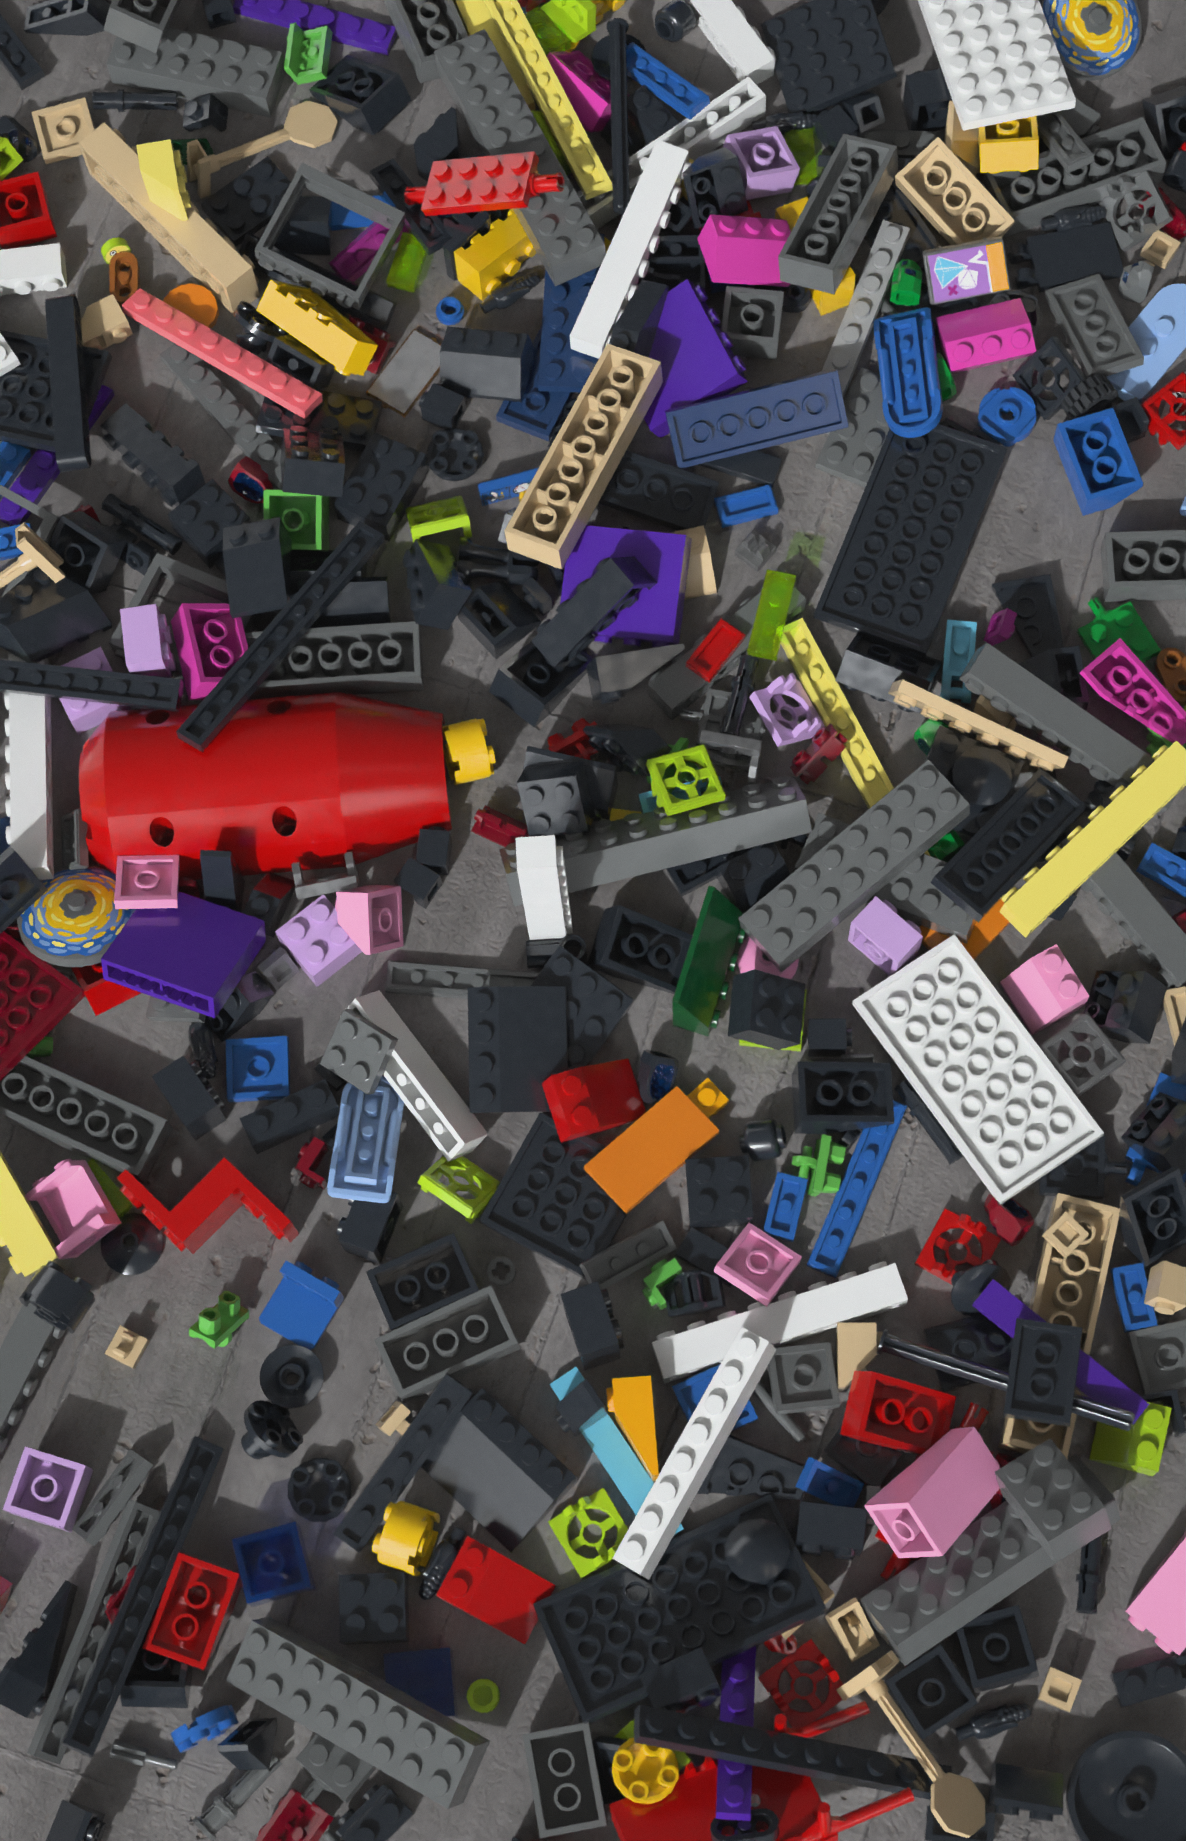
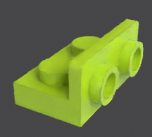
M551 0L540 7V13L573 43L596 31V5L590 0Z

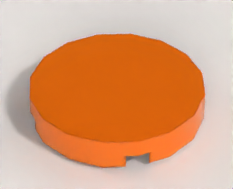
M192 283L180 285L171 290L163 300V302L212 329L216 325L219 316L217 300L212 292L202 285Z

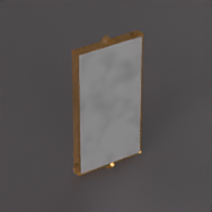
M413 329L368 388L366 395L374 400L382 401L384 409L389 408L405 418L440 372L441 344L436 341L435 337L430 338Z

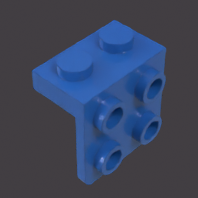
M285 1261L279 1271L283 1279L262 1311L259 1321L262 1325L291 1342L313 1350L343 1302L344 1296L338 1290L340 1285L328 1277L323 1276L322 1280L311 1275L313 1270L300 1261H296L294 1265Z

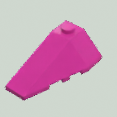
M1121 638L1080 672L1099 696L1171 743L1175 741L1181 745L1186 743V711Z

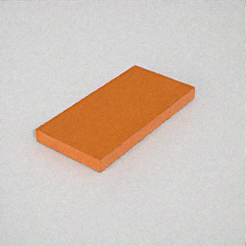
M676 1086L584 1165V1170L627 1214L684 1165L685 1159L692 1158L716 1137L720 1130Z

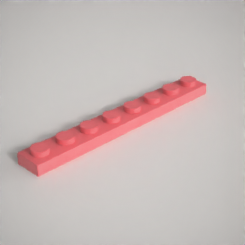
M141 288L122 304V311L125 315L303 419H306L322 402V393Z

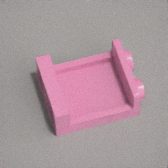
M65 1159L54 1167L55 1171L51 1175L35 1181L32 1185L33 1189L25 1194L28 1201H37L58 1236L61 1243L54 1250L59 1259L77 1258L121 1224L119 1217L86 1160Z

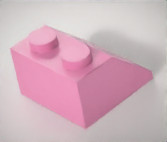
M366 885L336 892L335 908L338 924L364 954L371 955L404 946L400 886Z
M1057 944L1030 958L1000 982L1001 987L1031 1035L1081 1009L1086 1005L1089 994Z

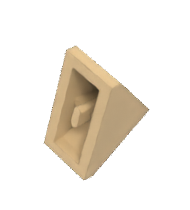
M856 1597L825 1616L851 1662L856 1661L880 1646Z

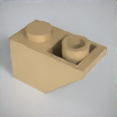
M113 294L87 306L81 321L83 346L102 350L112 344L121 343L127 337L133 335L128 320Z

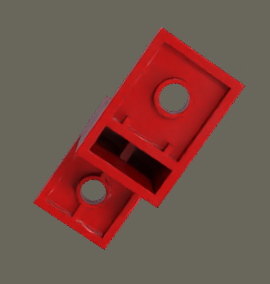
M225 1157L171 1211L167 1210L126 1169L117 1177L123 1185L119 1189L120 1192L138 1210L144 1206L145 1208L141 1212L159 1231L165 1227L166 1230L163 1233L181 1252L187 1248L194 1254L243 1204L257 1219L262 1215L264 1217L262 1222L279 1240L284 1236L291 1243L299 1235L292 1221Z

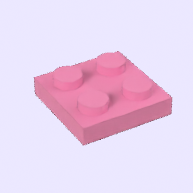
M179 855L117 856L115 909L178 908Z
M749 1222L716 1264L713 1272L767 1307L798 1266L802 1256Z

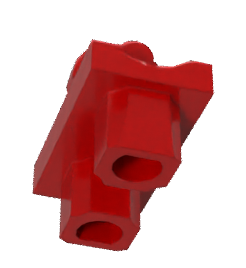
M582 718L573 723L571 727L573 734L567 738H564L561 733H555L548 737L549 751L591 760L590 756L598 751L589 744L588 740L590 738L583 729L588 725H597L594 721L590 724Z

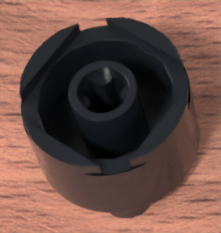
M49 1260L46 1266L42 1265L19 1300L25 1307L29 1303L33 1304L36 1307L34 1314L45 1322L62 1331H65L68 1327L69 1333L73 1334L95 1302L94 1294L90 1291L92 1286L80 1277L76 1276L73 1280L63 1274L65 1270L60 1265Z

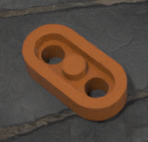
M130 252L115 254L109 264L110 295L113 294L119 306L122 307V304L140 288V267L137 258ZM124 268H130L127 272H122ZM124 293H130L128 296L122 297Z
M1165 648L1158 654L1155 661L1156 672L1163 687L1180 706H1186V691H1181L1178 688L1180 684L1186 686V656L1177 648ZM1173 658L1177 663L1174 665L1169 664L1167 659Z

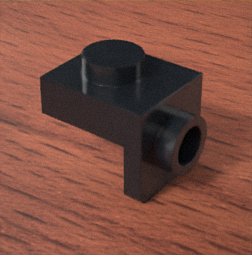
M211 93L185 102L183 128L192 132L212 125L220 132L227 129L228 107Z

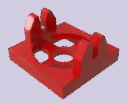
M1184 372L1141 404L1149 419L1148 429L1150 435L1154 436L1158 433V443L1160 445H1166L1170 442L1178 451L1186 445V430H1175L1170 428L1169 425L1176 420L1186 421V415L1180 416L1173 410V406L1177 403L1186 404V398H1177L1173 394L1180 392L1186 394V374ZM1164 399L1170 405V413L1161 419L1159 406L1160 402Z
M945 1208L915 1265L951 1284L952 1276L957 1273L954 1270L956 1265L968 1263L974 1267L983 1264L986 1260L991 1259L1001 1238L987 1231L984 1223L980 1221L977 1223L973 1222L971 1216L967 1214L959 1216ZM949 1229H964L961 1237L957 1240L949 1242L940 1237L942 1233ZM973 1234L981 1244V1259L970 1252L968 1243ZM953 1244L963 1245L967 1251L965 1259L961 1261L953 1260L949 1256L948 1250ZM935 1246L945 1251V1257L948 1260L946 1264L936 1261L934 1254Z
M812 1639L758 1677V1680L781 1713L786 1716L787 1722L792 1728H800L812 1723L843 1700L836 1691L843 1686L838 1673L831 1667L827 1657L820 1652ZM810 1661L821 1668L811 1675L800 1673L794 1662ZM786 1669L792 1678L791 1689L781 1695L779 1692V1680L782 1672ZM827 1676L829 1691L825 1701L821 1703L815 1692L817 1690V1683ZM808 1677L812 1681L813 1691L810 1695L800 1696L795 1692L794 1683L797 1678ZM796 1698L807 1700L813 1710L810 1712H799L790 1708L788 1704Z

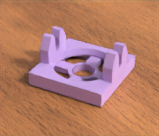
M790 673L786 678L783 675L779 676L767 688L754 691L750 695L752 703L777 747L813 738L819 729L825 727L800 681H796L793 673ZM781 695L794 698L799 707L794 708L786 704ZM771 698L777 707L775 713H772L770 709ZM784 709L790 712L793 721L785 720L781 716L780 710ZM805 716L806 719L798 725V717Z

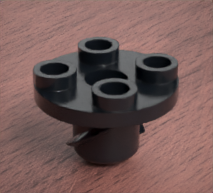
M240 301L234 312L236 320L243 326L240 334L235 335L239 346L254 355H259L262 351H266L267 341L273 342L275 337L289 334L259 313L253 305L246 301Z
M258 1400L249 1405L244 1412V1423L247 1432L241 1438V1445L243 1450L254 1459L259 1460L270 1455L280 1458L289 1457L302 1444L303 1437L290 1419V1412L287 1408Z

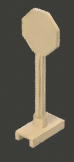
M305 101L290 107L283 129L218 155L212 154L207 156L197 139L187 143L188 179L190 182L198 179V195L200 199L211 195L210 174L219 171L220 167L288 140L312 148L319 147L332 141L338 121L328 106Z
M23 523L15 528L16 546L23 554L18 557L16 562L0 572V589L25 571L29 572L37 566L55 583L63 579L65 573L59 566L64 563V560L27 524Z
M891 1650L836 1691L843 1701H846L866 1690L873 1702L875 1700L878 1702L933 1782L931 1785V1812L944 1831L969 1838L985 1825V1798L971 1779L950 1772L945 1773L888 1693L890 1689L882 1678L900 1662Z

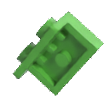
M296 22L290 24L289 35L287 36L286 57L283 65L285 72L290 75L297 85L327 79L333 33L328 26L303 31Z

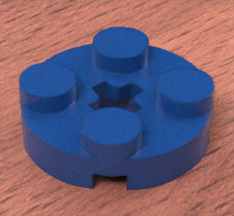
M1010 387L1009 390L993 389L984 396L980 403L977 419L978 426L982 432L1000 441L1003 446H1013L1016 442L1027 438L1035 427L1037 415L1034 400L1029 394L1019 388ZM1000 412H1013L1012 420L1002 419Z
M225 1705L195 1718L196 1721L189 1725L190 1728L186 1724L180 1726L171 1733V1736L179 1752L183 1753L197 1746L198 1742L205 1738L211 1741L225 1734L227 1729L237 1725L239 1722L233 1706Z

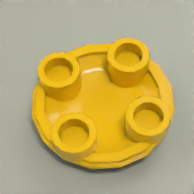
M633 1737L622 1744L615 1753L612 1775L616 1787L623 1796L635 1803L651 1804L663 1800L672 1792L679 1778V1765L673 1750L635 1743Z

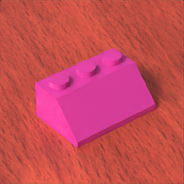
M580 51L549 52L547 59L584 130L588 132L602 131L611 118L610 82L604 80L595 72L592 61Z
M710 214L697 239L712 282L790 286V283L780 281L778 256L791 233L787 220Z
M1021 298L935 317L943 358L951 374L1032 356L1037 352L1031 323Z
M182 603L171 620V626L188 700H204L247 651L248 644L241 617H231L229 604Z

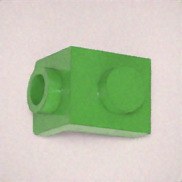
M675 1258L669 1262L667 1259L661 1260L650 1269L652 1273L643 1279L645 1288L642 1290V1293L651 1306L657 1304L660 1310L666 1307V1301L659 1292V1289L670 1283L679 1273H682V1267Z

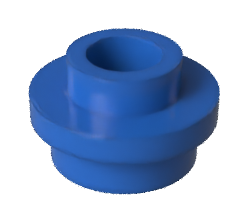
M454 297L443 298L436 307V316L445 325H455L464 317V306ZM449 310L455 311L453 314H446Z

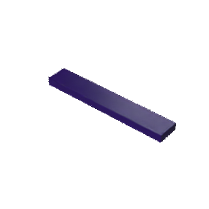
M994 1279L972 1305L1013 1339L1016 1318L1046 1322ZM1080 1349L1075 1389L1086 1398L1132 1412L1134 1414V1424L1148 1407L1149 1403Z

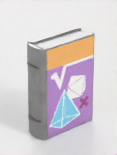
M1001 236L988 239L983 238V240L945 247L938 246V248L923 251L930 304H939L1010 290L1004 244Z

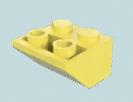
M171 139L136 145L140 171L150 201L180 220H188L186 208H191L189 192L186 190L187 176L185 167L182 165L180 150H174Z

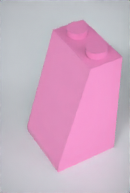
M975 1427L951 1429L864 1506L898 1558L943 1556L1000 1489L995 1475V1471L1000 1469V1464L993 1457Z
M1186 1532L1126 1608V1612L1130 1615L1127 1619L1142 1632L1145 1629L1149 1630L1156 1636L1154 1642L1161 1649L1169 1654L1173 1650L1178 1655L1186 1648Z

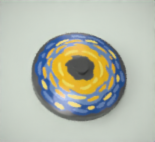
M1039 0L1066 74L1081 80H1102L1119 72L1135 56L1142 34L1141 15L1136 0Z
M89 866L86 869L69 870L63 868L54 871V879L40 880L48 890L17 918L18 929L23 943L36 957L54 965L84 967L101 963V958L136 909H115L116 875L106 868Z

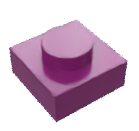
M1006 608L993 614L983 641L993 646L1008 640L1014 633V621L1017 613Z

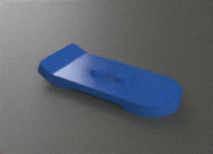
M921 308L878 318L874 321V337L878 355L885 420L891 431L901 437L915 438L923 436L938 425L943 414L930 308Z

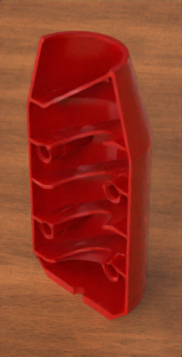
M341 692L250 699L243 704L205 750L201 752L179 739L176 733L179 727L200 704L181 705L180 711L153 708L112 711L85 742L83 751L80 753L79 793L82 821L88 823L85 836L87 847L92 860L116 875L117 856L179 855V877H188L193 880L203 879L200 850L231 851L242 876L267 874L268 872H292L291 864L300 862L302 871L346 867L344 856L346 852L352 851L355 865L418 842L420 829H429L430 826L442 827L446 831L452 829L443 746V724H445L444 714L440 712Z

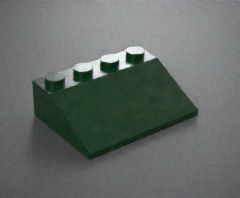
M710 885L704 898L672 1000L673 1026L705 1036H709L711 1027L716 1029L721 1016V1011L717 1010L719 1000H726L730 987V982L726 981L728 971H735L739 954L734 953L737 942L743 944L746 932L741 928L738 919L743 913L719 890Z

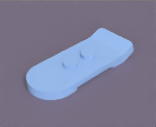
M1172 284L1162 288L1128 327L1144 356V362L1141 366L1106 376L1118 392V397L1122 400L1127 401L1137 397L1141 404L1186 349V284Z
M385 1076L381 1077L374 1094L368 1095L349 1082L343 1089L327 1185V1192L331 1197L376 1203H388L391 1199L404 1102Z

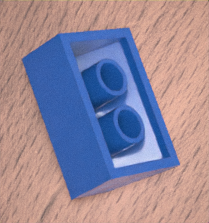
M1113 408L1057 424L1053 441L1083 516L1111 508L1143 487V481Z

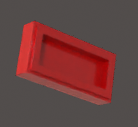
M721 618L686 661L685 667L710 683L745 640V634Z

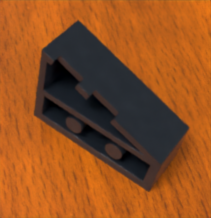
M699 235L660 236L656 252H651L647 259L649 261L647 273L644 278H639L637 284H640L642 280L665 284L670 287V291L688 279L695 286L701 285L705 291V260L697 239Z
M415 539L410 550H406L404 554L403 565L407 570V588L410 589V608L414 612L415 624L449 630L472 592L470 586H466L462 582L465 578L463 573L455 569L458 563L448 545Z

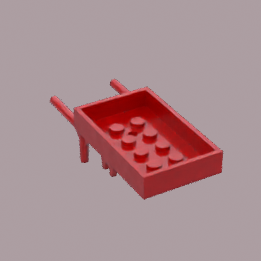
M862 1701L800 1728H787L786 1716L779 1713L775 1716L774 1731L812 1738L870 1714V1710L866 1701ZM706 1756L704 1763L694 1767L693 1763L687 1764L684 1774L679 1775L672 1792L661 1801L642 1804L635 1803L628 1798H623L609 1804L611 1819L620 1840L712 1841L710 1825L716 1817L718 1760L714 1761L712 1757ZM752 1765L751 1804L757 1803L759 1805L757 1807L751 1806V1809L765 1808L777 1815L780 1833L775 1841H838L839 1832L915 1800L911 1789L908 1787L842 1816H831L830 1805L821 1801L810 1776Z

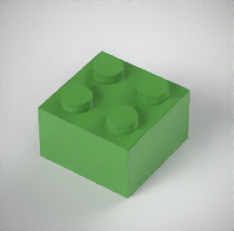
M264 490V520L276 517L281 518L292 539L291 550H329V496L282 492V490Z

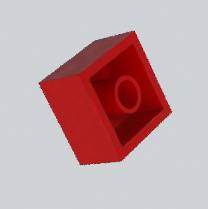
M38 171L0 181V246L2 250L13 249L57 237L46 191Z

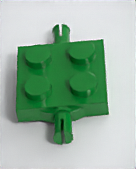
M1095 597L1094 601L1092 599L1087 603L1096 617L1092 622L1079 628L1077 634L1093 660L1119 638L1124 641L1143 664L1160 653V648L1130 601L1114 610L1108 611L1105 610L1099 597Z

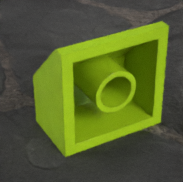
M1147 1402L1149 1403L1148 1407L1128 1431L1097 1421L1089 1460L1154 1476L1159 1472L1172 1408Z

